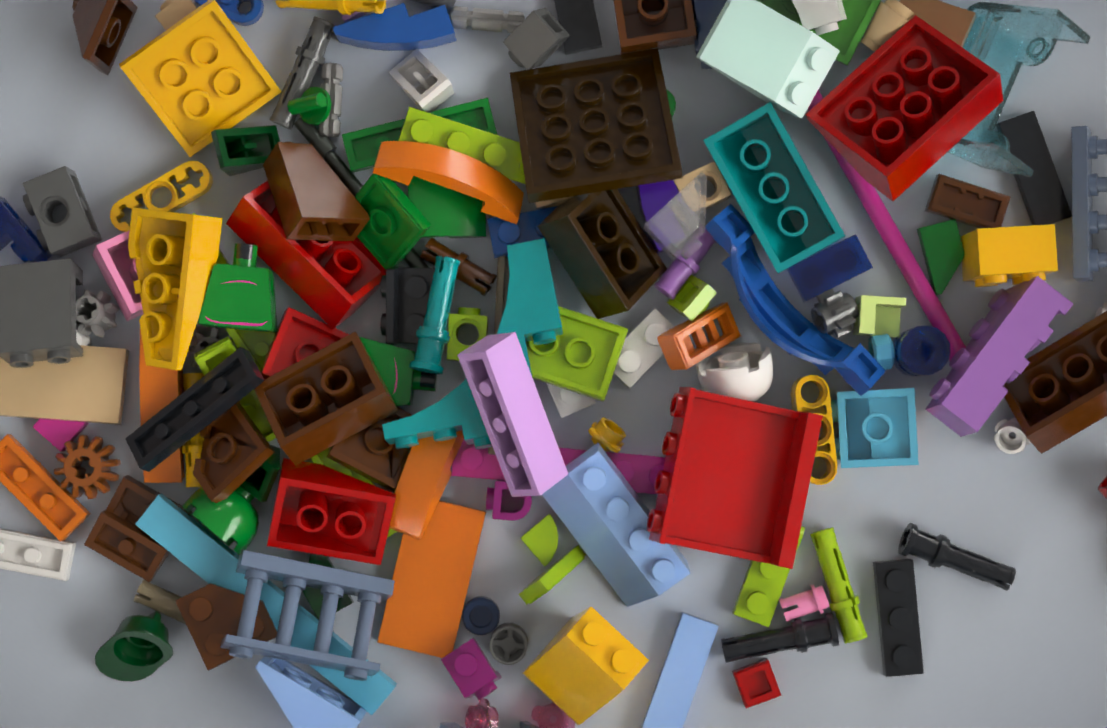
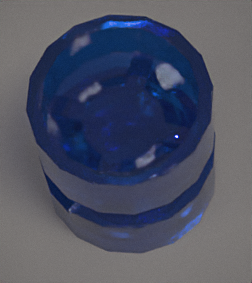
M928 325L907 329L900 333L893 341L895 367L903 374L912 377L931 375L942 370L947 364L951 353L950 343L945 334L938 328Z

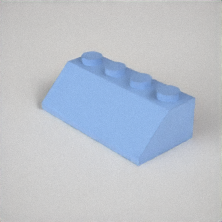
M599 443L566 465L568 475L542 494L627 607L660 596L690 574L688 561L676 545L661 544L649 540L650 532L647 531L649 509Z

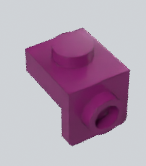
M475 638L470 639L441 659L464 698L476 696L478 701L497 689L494 682L502 678L500 673L494 670Z

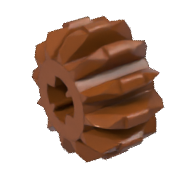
M87 435L78 436L77 444L73 441L65 442L64 445L68 454L57 453L55 456L58 461L64 463L63 467L54 469L55 475L66 476L60 483L61 489L73 486L72 497L74 498L81 497L85 492L88 499H95L97 497V489L102 493H108L111 489L106 479L109 481H118L119 475L112 472L111 467L121 465L120 459H109L115 447L108 445L102 448L103 438L100 436H95L91 442ZM82 461H89V465L94 468L93 473L86 474V469L81 467Z

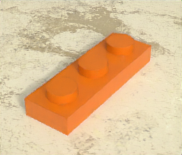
M7 434L0 441V482L60 542L65 541L91 513L76 498L72 497V494L67 489H61L60 482L11 434Z

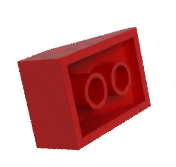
M283 458L267 546L381 565L396 494L321 464L303 461L295 465L291 459Z

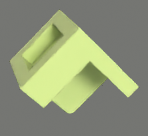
M869 295L856 297L855 302L859 310V316L856 318L853 326V335L875 336L888 334L891 338L898 337L900 333L901 307L906 306L907 298Z

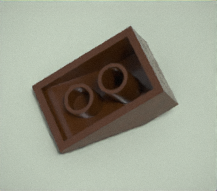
M613 0L621 54L695 44L697 34L691 0Z

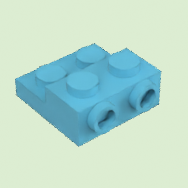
M914 388L868 390L862 396L856 391L837 392V400H831L833 423L838 422L839 437L835 438L837 460L841 462V468L919 465Z

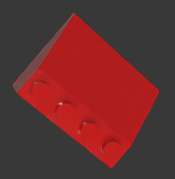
M915 15L806 114V118L869 184L891 201H894L1004 101L1000 73Z

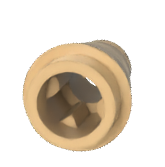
M886 0L884 3L880 1L864 34L865 36L860 42L875 52L900 30L914 13L898 0Z

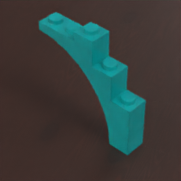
M545 238L507 245L509 264L507 301L497 334L516 332L531 375L526 341L533 340L534 345H542L556 341V335H563ZM467 379L439 402L412 416L382 424L386 442L389 445L395 444L397 449L419 445L418 439L432 436L434 441L450 440L457 437V431H463L466 444H474L475 449L493 447Z

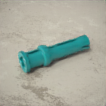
M436 256L423 326H419V329L416 330L415 336L419 339L415 359L410 361L409 368L420 372L442 375L444 368L441 367L444 346L450 340L446 327L460 261L450 257H444L443 259L442 256Z

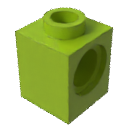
M459 307L458 314H449L448 332L450 340L447 343L448 361H460L457 354L471 346L463 345L458 340V331L462 326L471 324L477 327L479 336L476 342L488 335L489 318L488 316L481 315V309Z

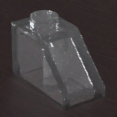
M703 172L697 175L644 224L643 229L673 261L680 256L687 260L703 245L698 240L705 233L707 176Z

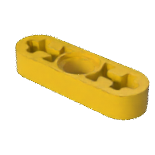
M187 161L118 200L110 211L111 222L118 230L124 233L129 231L130 224L120 220L125 216L123 209L126 207L131 210L132 207L141 208L143 205L138 200L142 197L148 209L175 212L203 196L211 189L213 184L212 173L204 164L198 161ZM190 170H194L198 174L203 172V176L199 179L201 185L197 188L192 184L182 187L181 190L185 193V196L180 197L179 190L171 181L176 178V182L181 185L190 179L188 174ZM167 187L172 194L171 202L166 207L157 208L152 202V194L157 188Z

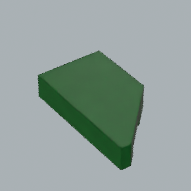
M956 219L917 229L931 287L936 296L944 292L964 258V249Z

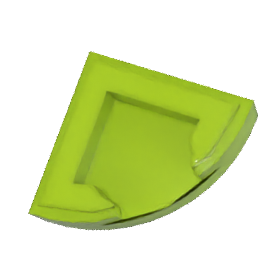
M550 513L521 537L522 541L544 567L552 560L558 545L557 526Z

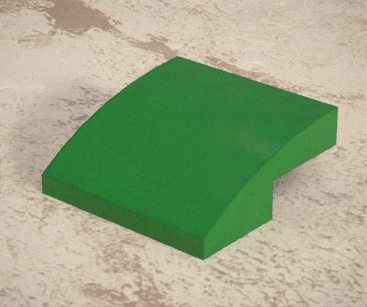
M415 176L412 177L408 186V198L431 224V227L421 238L486 237V213L481 212L482 200Z

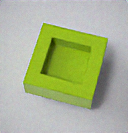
M690 275L676 294L675 299H669L666 303L677 313L693 322L698 315L708 308L711 299L717 292L706 282Z

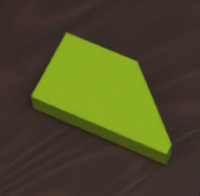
M579 545L575 546L541 573L518 595L526 605L533 603L549 592L582 562L586 554Z

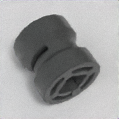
M515 623L499 625L492 633L489 642L490 652L499 663L511 665L519 662L525 656L528 646V637L525 630Z

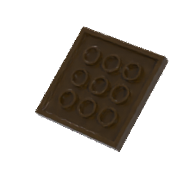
M658 48L510 72L529 203L683 178Z

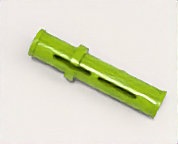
M834 527L811 533L810 536L832 601L829 603L830 609L835 611L844 643H852L867 638L868 635L862 623L857 605L860 603L858 595H854Z

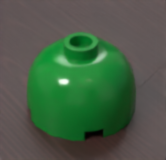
M240 486L229 497L218 503L212 502L203 488L200 487L182 505L188 513L195 508L196 510L192 515L197 518L196 520L228 547L233 542H236L237 545L233 550L238 555H241L257 534L259 516L251 504L255 497Z

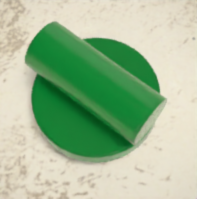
M310 87L300 98L289 100L287 107L292 115L300 113L304 122L311 125H319L329 116L331 98L325 89Z

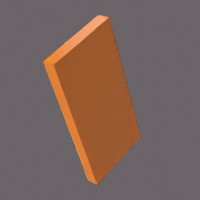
M439 500L421 540L403 534L392 580H395L393 595L387 600L377 643L440 658L445 657L454 650L486 511Z

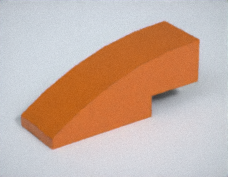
M457 431L456 438L445 441H434L433 436L418 439L419 445L411 448L394 493L396 494L390 529L421 540L451 477L450 468L464 439L463 431Z

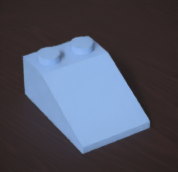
M265 656L255 667L293 728H357L367 712L351 698L287 660Z

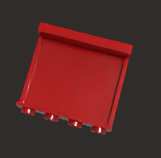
M679 387V392L674 394L670 405V415L673 416L671 432L666 433L662 445V453L666 455L663 471L660 470L655 479L654 490L658 494L656 507L651 509L647 519V531L650 532L649 540L661 544H672L793 569L823 415L756 403L696 390L693 387Z

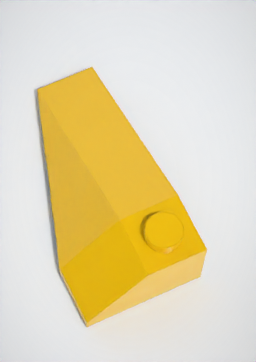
M132 207L128 250L130 259H135L138 280L133 281L135 294H140L143 315L139 319L147 366L182 370L201 312L212 269L218 259L222 218Z

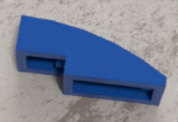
M401 3L385 9L382 14L372 13L332 27L340 43L382 51H411L433 48L457 41L445 5L409 17L405 3Z

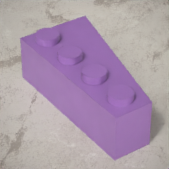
M1039 276L1006 290L1003 288L998 290L988 303V307L991 309L985 319L981 318L970 330L969 336L972 339L966 348H961L951 359L949 366L952 369L947 377L940 379L932 388L929 394L932 400L925 410L960 437L978 432L1007 394L1008 390L1003 386L1005 382L1010 383L1022 374L1030 363L1025 358L1026 354L1034 350L1040 342H1046L1054 331L1048 326L1058 314L1066 315L1073 306V303Z

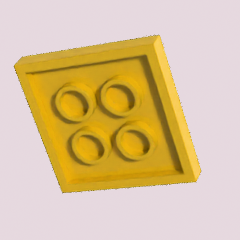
M208 0L119 63L120 68L189 157H192L213 142L212 131L231 129L282 92L215 0Z

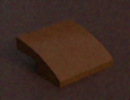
M129 475L123 477L107 509L100 513L84 545L144 580L151 582L170 552L136 526L135 523L161 493ZM171 500V501H172L173 503H175L178 507H180L184 512H186L189 516L192 515V513H193L192 511H190V512L188 513V512L182 507V505H180V504L176 503L175 501Z

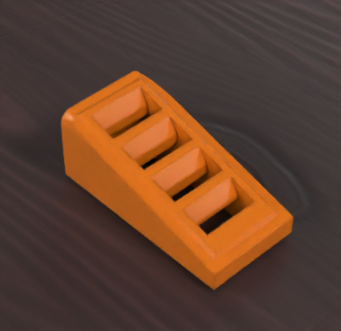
M723 302L698 315L693 322L687 320L659 335L657 340L671 370H687L741 335L728 302ZM716 318L723 333L721 336H719L713 321ZM703 326L710 340L709 342L707 341L704 331L702 329ZM690 334L692 335V338H693L694 343H695V345H696V349H694V346H693V344H692V341H691V339H690V337H689Z

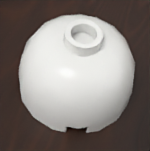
M758 343L726 345L719 350L722 355L712 358L708 356L696 364L698 379L703 391L754 402L760 399L768 391L773 380L771 350L769 347H766L765 351H761V345Z

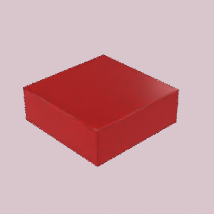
M767 658L732 671L746 709L782 696Z

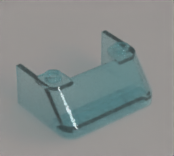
M978 2L967 9L976 13V19L963 48L1000 73L1004 101L953 146L948 153L985 169L1031 177L1034 170L1010 153L1009 139L1002 133L994 131V128L1021 65H1040L1049 58L1057 41L1088 44L1091 37L1059 9Z

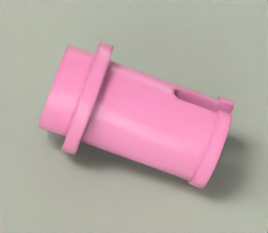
M813 584L810 585V590L779 599L782 609L798 605V608L784 612L786 621L790 622V620L817 611L823 614V609L830 607L823 586L815 588Z

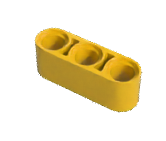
M806 375L794 381L790 393L791 405L794 411L823 415L821 423L823 431L821 437L818 438L815 457H821L827 467L822 477L814 478L811 476L810 483L824 485L832 481L837 474L830 390L828 383L822 377ZM807 381L813 382L819 390V396L813 403L806 402L801 396V387Z

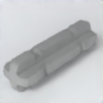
M455 6L451 12L452 26L457 29H467V26H471L472 30L502 32V29H507V33H512L525 19L524 13L518 11H509V14H504L503 10L473 8V11H468V7Z
M325 63L322 66L321 78L324 83L321 84V88L325 89L330 95L331 110L327 119L319 124V133L323 137L333 138L340 135L341 122H339L338 117H341L342 87L340 82L343 81V67L337 63Z

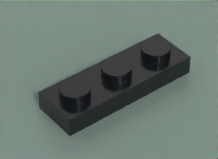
M902 559L873 562L883 675L885 677L924 674L913 560Z

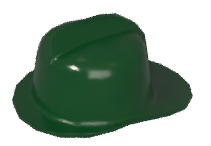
M155 611L149 616L132 615L126 617L119 625L115 634L95 654V664L99 671L109 678L132 682L150 676L173 656V648L168 643V629L161 622V613Z

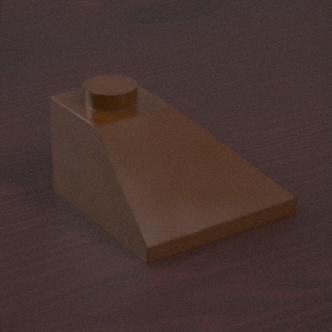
M74 0L72 6L74 13L72 17L82 58L101 73L109 75L138 7L131 0Z

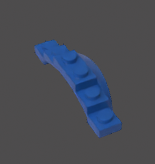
M731 203L704 226L713 236L716 243L722 246L730 255L721 264L734 278L740 297L738 300L743 304L753 322L772 342L787 351L789 355L792 354L811 362L824 375H827L835 368L845 382L852 386L860 396L872 388L886 370L861 343L854 348L827 333H821L812 322L805 318L786 299L767 273L758 256L751 238L755 233L754 230Z

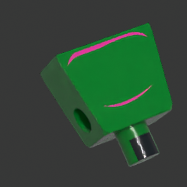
M235 243L233 265L214 264L198 324L208 327L276 333L277 315L273 271L268 268L256 267L257 245Z
M360 337L396 406L413 405L414 390L436 391L437 374L420 372L409 368L410 361L415 359V351Z

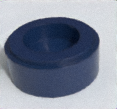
M478 596L468 601L462 612V621L465 628L475 635L491 633L496 629L500 620L498 605L492 599L484 596Z

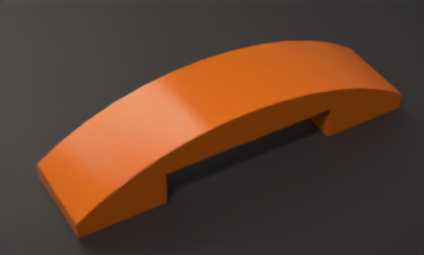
M411 141L381 142L372 173L408 186L413 176L482 200L481 212L517 224L524 193L499 171L473 157L432 144Z

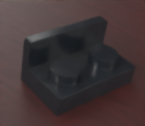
M392 267L388 268L386 275L382 276L380 290L382 298H386V313L381 315L380 330L382 336H386V344H418L419 338L415 336L416 330L419 329V326H423L434 268Z

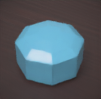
M888 334L870 336L868 338V352L885 370L892 369L895 361V348L892 339Z

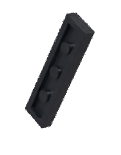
M242 347L237 349L125 438L140 469L150 472L265 381L248 350Z

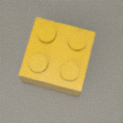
M1055 224L981 228L960 237L964 249V258L961 261L963 281H974L975 287L998 286V284L1007 283V279H1012V285H1017L1030 281L1036 276L1045 281L1046 274L1058 271Z

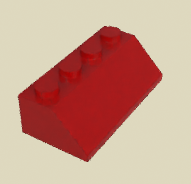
M268 180L243 196L226 222L246 244L258 246L257 255L332 329H335L354 314L380 288L381 278L383 275H386V270L358 237L354 241L286 239Z

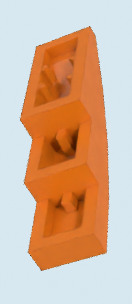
M140 329L139 380L140 423L142 426L184 392L182 378L183 368L182 370H171L146 365ZM182 448L177 449L150 472L143 470L144 483H182L185 477Z

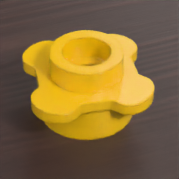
M601 418L598 423L593 422L592 427L588 430L592 436V442L594 444L599 443L606 452L611 450L619 453L620 448L624 445L623 439L626 437L623 429L607 418Z

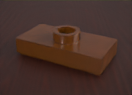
M937 174L925 211L952 220L956 219L958 222L980 229L998 228L1002 226L1011 197Z

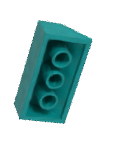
M771 102L703 140L777 273L788 269L845 237L842 228Z

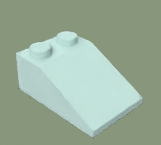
M727 0L696 58L764 102H771L775 109L802 119L840 50L812 31L757 0Z

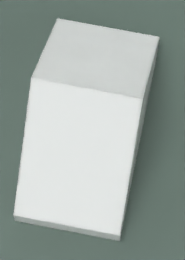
M418 49L414 50L389 71L392 78L419 110L432 112L454 94L449 79Z

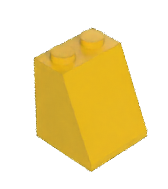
M589 607L570 618L525 669L523 674L577 725H580L621 693L649 660L594 608Z

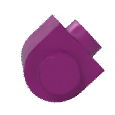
M495 480V488L487 487L486 510H493L492 519L515 521L525 517L530 511L532 496L512 497L506 481Z

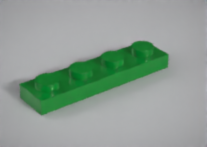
M488 98L428 112L497 135ZM405 119L342 134L351 172L374 168L381 142L398 141Z

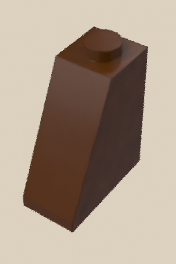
M277 142L264 162L263 167L286 239L354 241L370 220L366 210L312 144Z

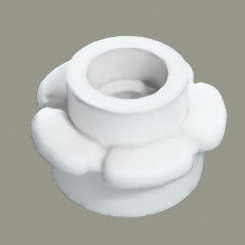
M1011 418L1010 420L1003 419L995 426L996 434L994 435V440L998 448L1005 453H1019L1024 450L1025 445L1031 443L1016 418ZM1014 432L1016 437H1011L1009 433Z

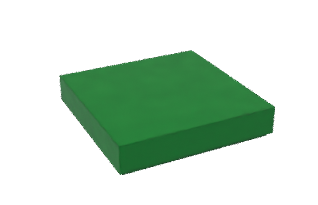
M373 173L355 195V198L366 210L370 218L357 237L385 270L397 267L431 227V224L391 179Z

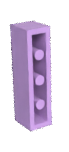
M516 332L487 335L457 355L511 496H540L567 476L568 472Z

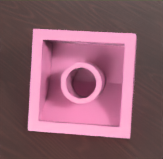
M129 231L96 245L92 254L127 322L143 314L140 294H135L133 281L138 280L135 259H130Z

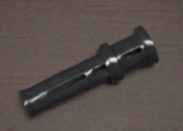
M909 523L900 539L898 554L903 556L911 554L928 561V565L936 568L943 565L993 584L1006 591L1009 590L1010 585L1014 581L1015 568L950 544L947 536L940 534L936 537L918 530L916 524Z
M832 612L826 613L824 618L804 622L801 619H795L794 622H791V626L738 637L721 639L725 662L729 663L739 659L752 658L785 650L796 649L797 652L801 651V653H804L810 647L831 644L833 647L839 646V639Z

